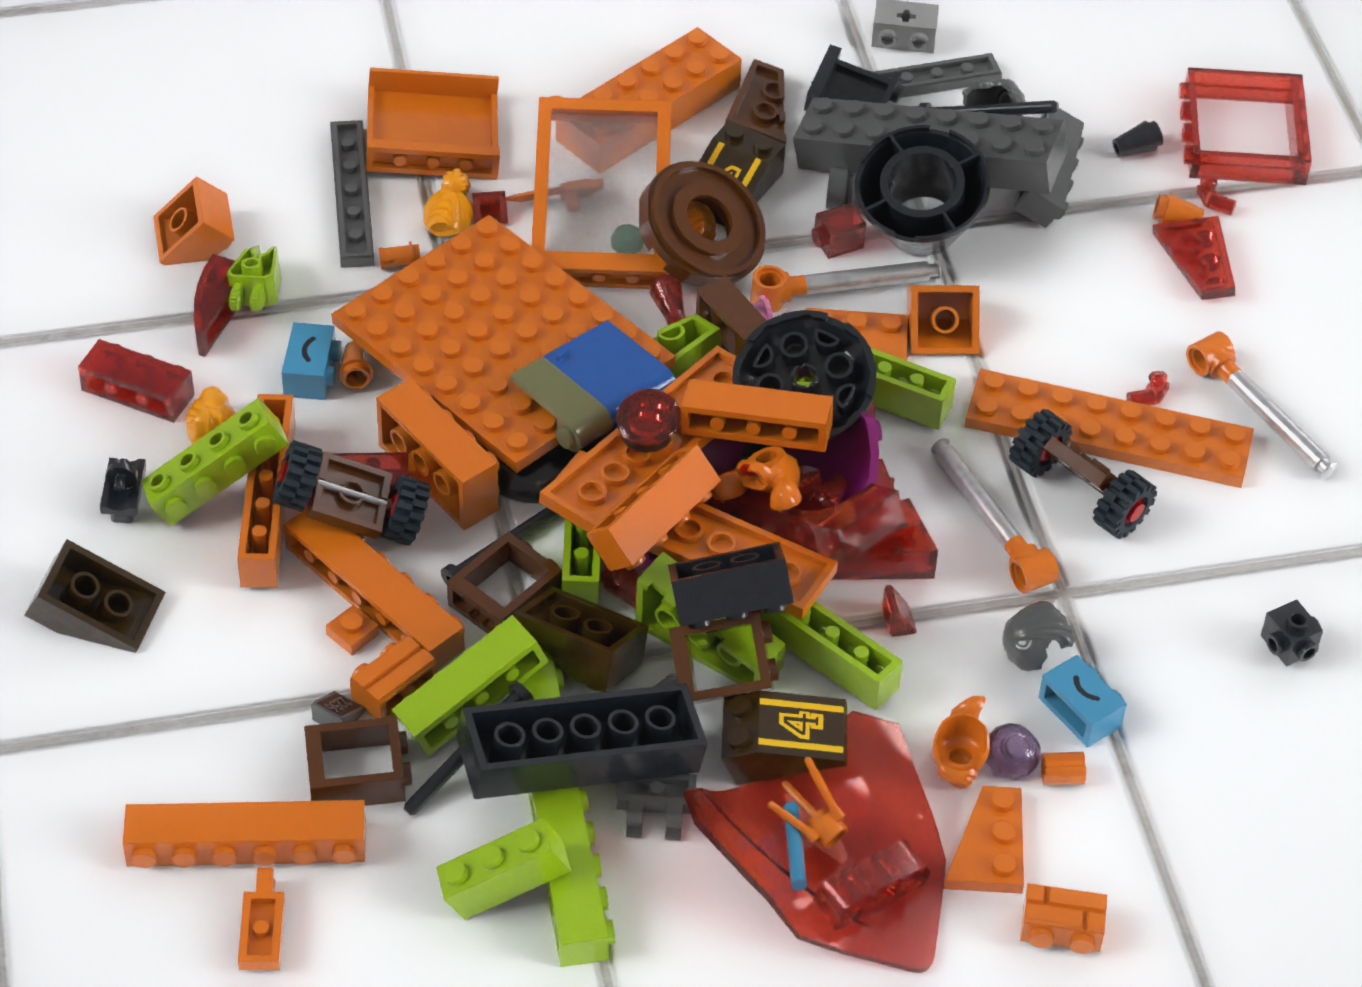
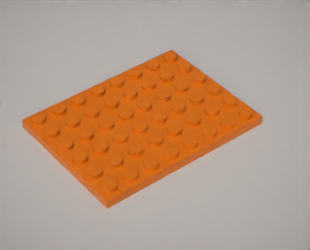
M490 215L331 313L333 325L401 380L406 381L412 378L421 388H426L432 395L433 400L442 409H448L455 421L464 430H469L481 445L516 473L559 445V442L556 438L557 418L510 380L512 373L607 320L669 369L675 366V355Z

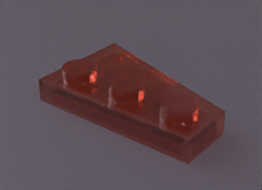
M1219 216L1152 225L1154 237L1201 300L1235 296V283Z

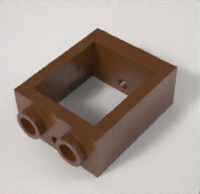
M727 276L697 288L696 314L719 327L722 348L735 356H739L741 349L747 342V337L767 320Z
M508 531L447 581L448 605L488 634L497 625L504 622L511 615H514V612L552 586L562 590V569L554 560L545 558L535 551L527 541L518 539ZM510 561L534 578L536 582L506 607H503L477 588V586Z
M759 612L751 613L748 617L736 621H727L726 618L712 620L710 625L698 629H690L688 625L668 628L678 684L687 683L694 704L722 700L724 697L759 690L773 691V681L780 680L776 658L769 659L767 644L773 643L770 621H763L762 615ZM751 626L761 680L698 691L689 637Z
M397 716L304 726L311 801L364 800L365 806L406 801L405 786L412 785L410 762L402 763V755L408 754L406 731H399ZM390 745L393 772L325 779L322 752Z

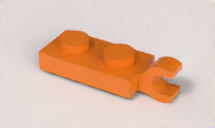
M258 867L256 892L243 893L238 952L239 970H280L285 896L284 892H275L274 867Z

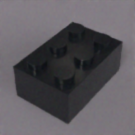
M780 542L668 565L680 626L688 625L690 629L703 628L710 625L711 620L726 617L727 621H736L748 617V612L763 609L764 613H775L786 609V604L794 603L786 560Z

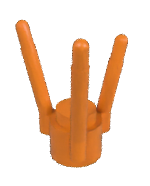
M806 757L804 762L830 811L828 812L824 807L816 812L788 781H783L782 787L810 817L807 822L809 826L773 801L768 802V807L801 831L812 844L818 841L824 849H829L847 833L849 828L842 822L846 815L837 806L811 757Z

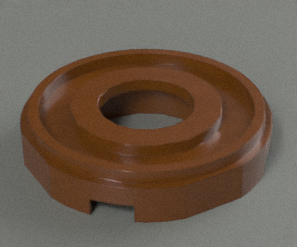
M677 162L660 171L645 187L639 199V231L648 251L652 248L655 249L667 264L663 269L678 281L702 287L708 282H713L727 276L735 284L744 279L759 264L764 253L766 234L762 212L746 186L726 170L704 162ZM690 201H698L709 206L720 217L726 230L727 237L720 241L709 240L699 235L693 229L687 215Z

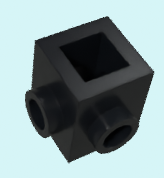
M1296 599L1266 613L1260 636L1266 642L1270 652L1277 655L1287 667L1298 661H1308L1315 656L1319 649L1323 629L1319 621L1314 616H1311Z

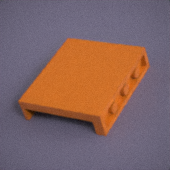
M370 67L367 103L366 171L444 176L448 171L459 168L469 178L497 180L500 162L497 112L499 76Z

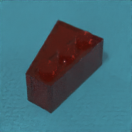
M910 498L808 525L806 548L838 562L837 572L831 580L935 578L938 549Z

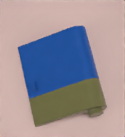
M608 320L510 375V380L557 418L556 438L563 448L569 449L572 452L583 449L620 426V415H623L628 409L636 405L647 404L676 380L667 366Z

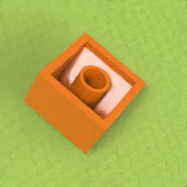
M197 176L153 216L159 262L163 265L213 260L235 240L227 193Z
M907 285L910 354H979V285Z

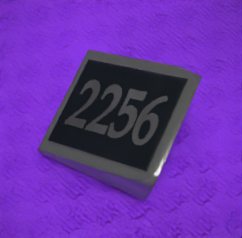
M335 691L315 700L311 705L312 720L319 724L356 721L366 711L364 706Z

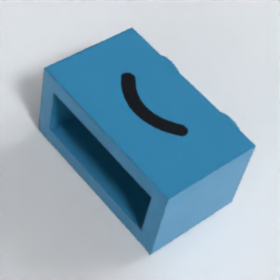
M293 322L281 372L284 395H293L295 398L326 399L328 386L333 387L335 384L336 366H333L334 361H339L341 357V340H336L335 326Z
M1078 655L1073 656L1042 675L1038 698L1087 748L1122 727L1127 706L1123 697L1118 691L1111 689L1099 677L1096 669L1091 665H1087Z

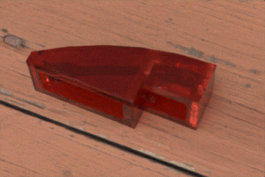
M215 254L211 255L203 268L194 298L193 319L198 353L203 357H206L236 313V311H231L229 306L232 287L229 286L227 271L235 260Z

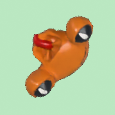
M766 447L755 452L747 460H741L736 469L721 474L719 476L721 481L711 490L716 500L725 503L733 502L738 496L744 494L747 489L771 493V509L782 513H789L795 509L802 498L798 488L800 470L797 459L786 454L781 447Z

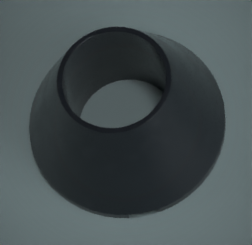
M930 125L903 127L879 138L863 154L854 182L857 203L867 220L900 250L916 256H930L947 249L977 220L984 210L990 194V172L980 150L963 135L953 130H949L948 133L930 129ZM918 197H930L944 203L928 210H915L902 205V203Z

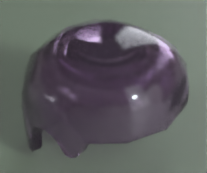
M1005 723L995 727L989 733L990 752L986 763L991 768L994 776L1017 780L1028 777L1038 767L1041 758V746L1037 738L1026 727L1015 723Z

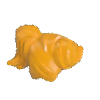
M459 168L448 171L443 176L441 190L434 193L425 205L423 221L428 231L434 236H452L461 233L471 225L473 208L466 197L471 184L469 177L462 173Z
M215 386L204 389L199 398L194 400L192 407L187 411L185 426L191 443H195L236 414L235 410L229 405L228 397Z

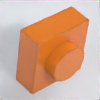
M354 605L325 625L326 635L351 655L379 635V625Z

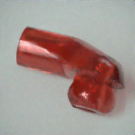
M1151 372L1148 376L1150 383L1147 384L1144 390L1127 392L1126 400L1150 406L1161 403L1170 387V383L1167 382L1168 375L1166 372Z

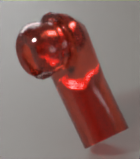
M1202 176L1200 185L1196 187V193L1206 208L1232 216L1237 201L1218 194L1215 190L1218 184L1217 179L1210 176Z

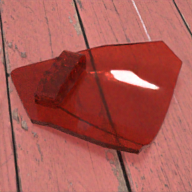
M852 711L847 715V766L819 770L837 806L846 815L842 822L849 829L844 837L829 849H824L818 841L812 844L802 833L807 887L803 891H794L791 888L785 820L768 807V802L773 801L782 808L788 802H795L782 787V782L788 781L816 812L824 807L829 812L830 810L810 772L764 781H753L728 790L710 791L704 788L687 789L683 793L694 825L770 904L797 939L837 953L908 972L922 973L931 967L937 943L946 858L932 810L899 723L857 711ZM799 806L800 821L809 826L807 822L810 817Z

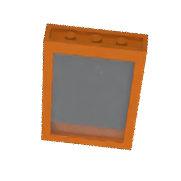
M539 97L531 247L584 287L666 289L667 272L663 267L667 264L654 248L648 251L639 231V199L643 190L653 178L670 165L671 101L659 99L629 100L626 98L596 99L594 97Z

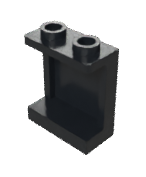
M830 44L807 92L804 111H807L813 97L891 104L893 102L897 104L903 90V85L899 84L901 72L895 70L892 79L842 61L840 60L842 48Z

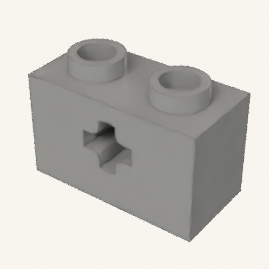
M877 0L871 47L934 53L939 5L898 0Z

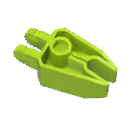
M259 245L244 249L227 271L231 311H240L242 306H248L252 312H261L264 306L269 307L278 303L282 278L276 246H272L262 254Z

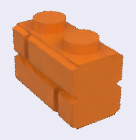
M406 636L397 644L392 642L385 646L380 656L370 664L363 663L354 670L350 677L351 697L354 702L364 706L368 714L374 719L390 717L394 714L391 709L438 672L436 659L425 649H421L420 645L409 636Z
M1027 883L1020 941L1030 942L1031 945L1038 948H1048L1052 945L1068 947L1073 952L1079 954H1087L1092 951L1100 952L1105 932L1107 894Z

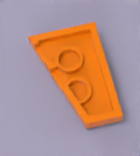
M806 308V310L828 313L829 317L840 320L845 324L848 322L861 333L871 348L907 361L908 315Z
M982 786L946 876L943 889L1022 894L1024 887L1022 789Z

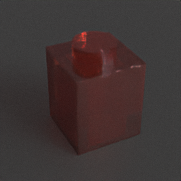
M852 203L816 213L815 226L811 232L812 239L816 247H820L827 258L830 259L863 249L866 223Z

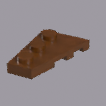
M754 59L728 113L725 124L731 120L786 144V134L784 133L786 118L783 105L785 98L784 69Z

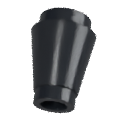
M1144 120L1113 139L1112 144L1118 157L1156 151L1158 146L1163 145V135L1156 121L1148 122Z

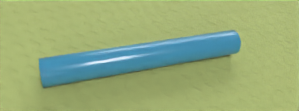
M796 802L786 803L783 808L800 820L799 805ZM785 821L791 888L794 891H803L807 887L802 832Z

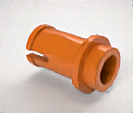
M412 241L408 242L409 245L378 248L381 270L384 268L408 266L421 258L419 244L412 245Z

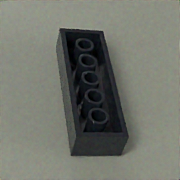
M687 683L462 708L456 734L474 800L699 773L708 746Z

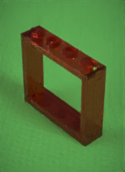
M1188 67L1185 82L1179 83L1178 97L1179 99H1184L1180 106V120L1185 121L1182 125L1181 141L1187 142L1183 150V164L1188 165L1189 178L1306 185L1312 159L1303 75ZM1196 98L1285 104L1290 156L1200 150Z

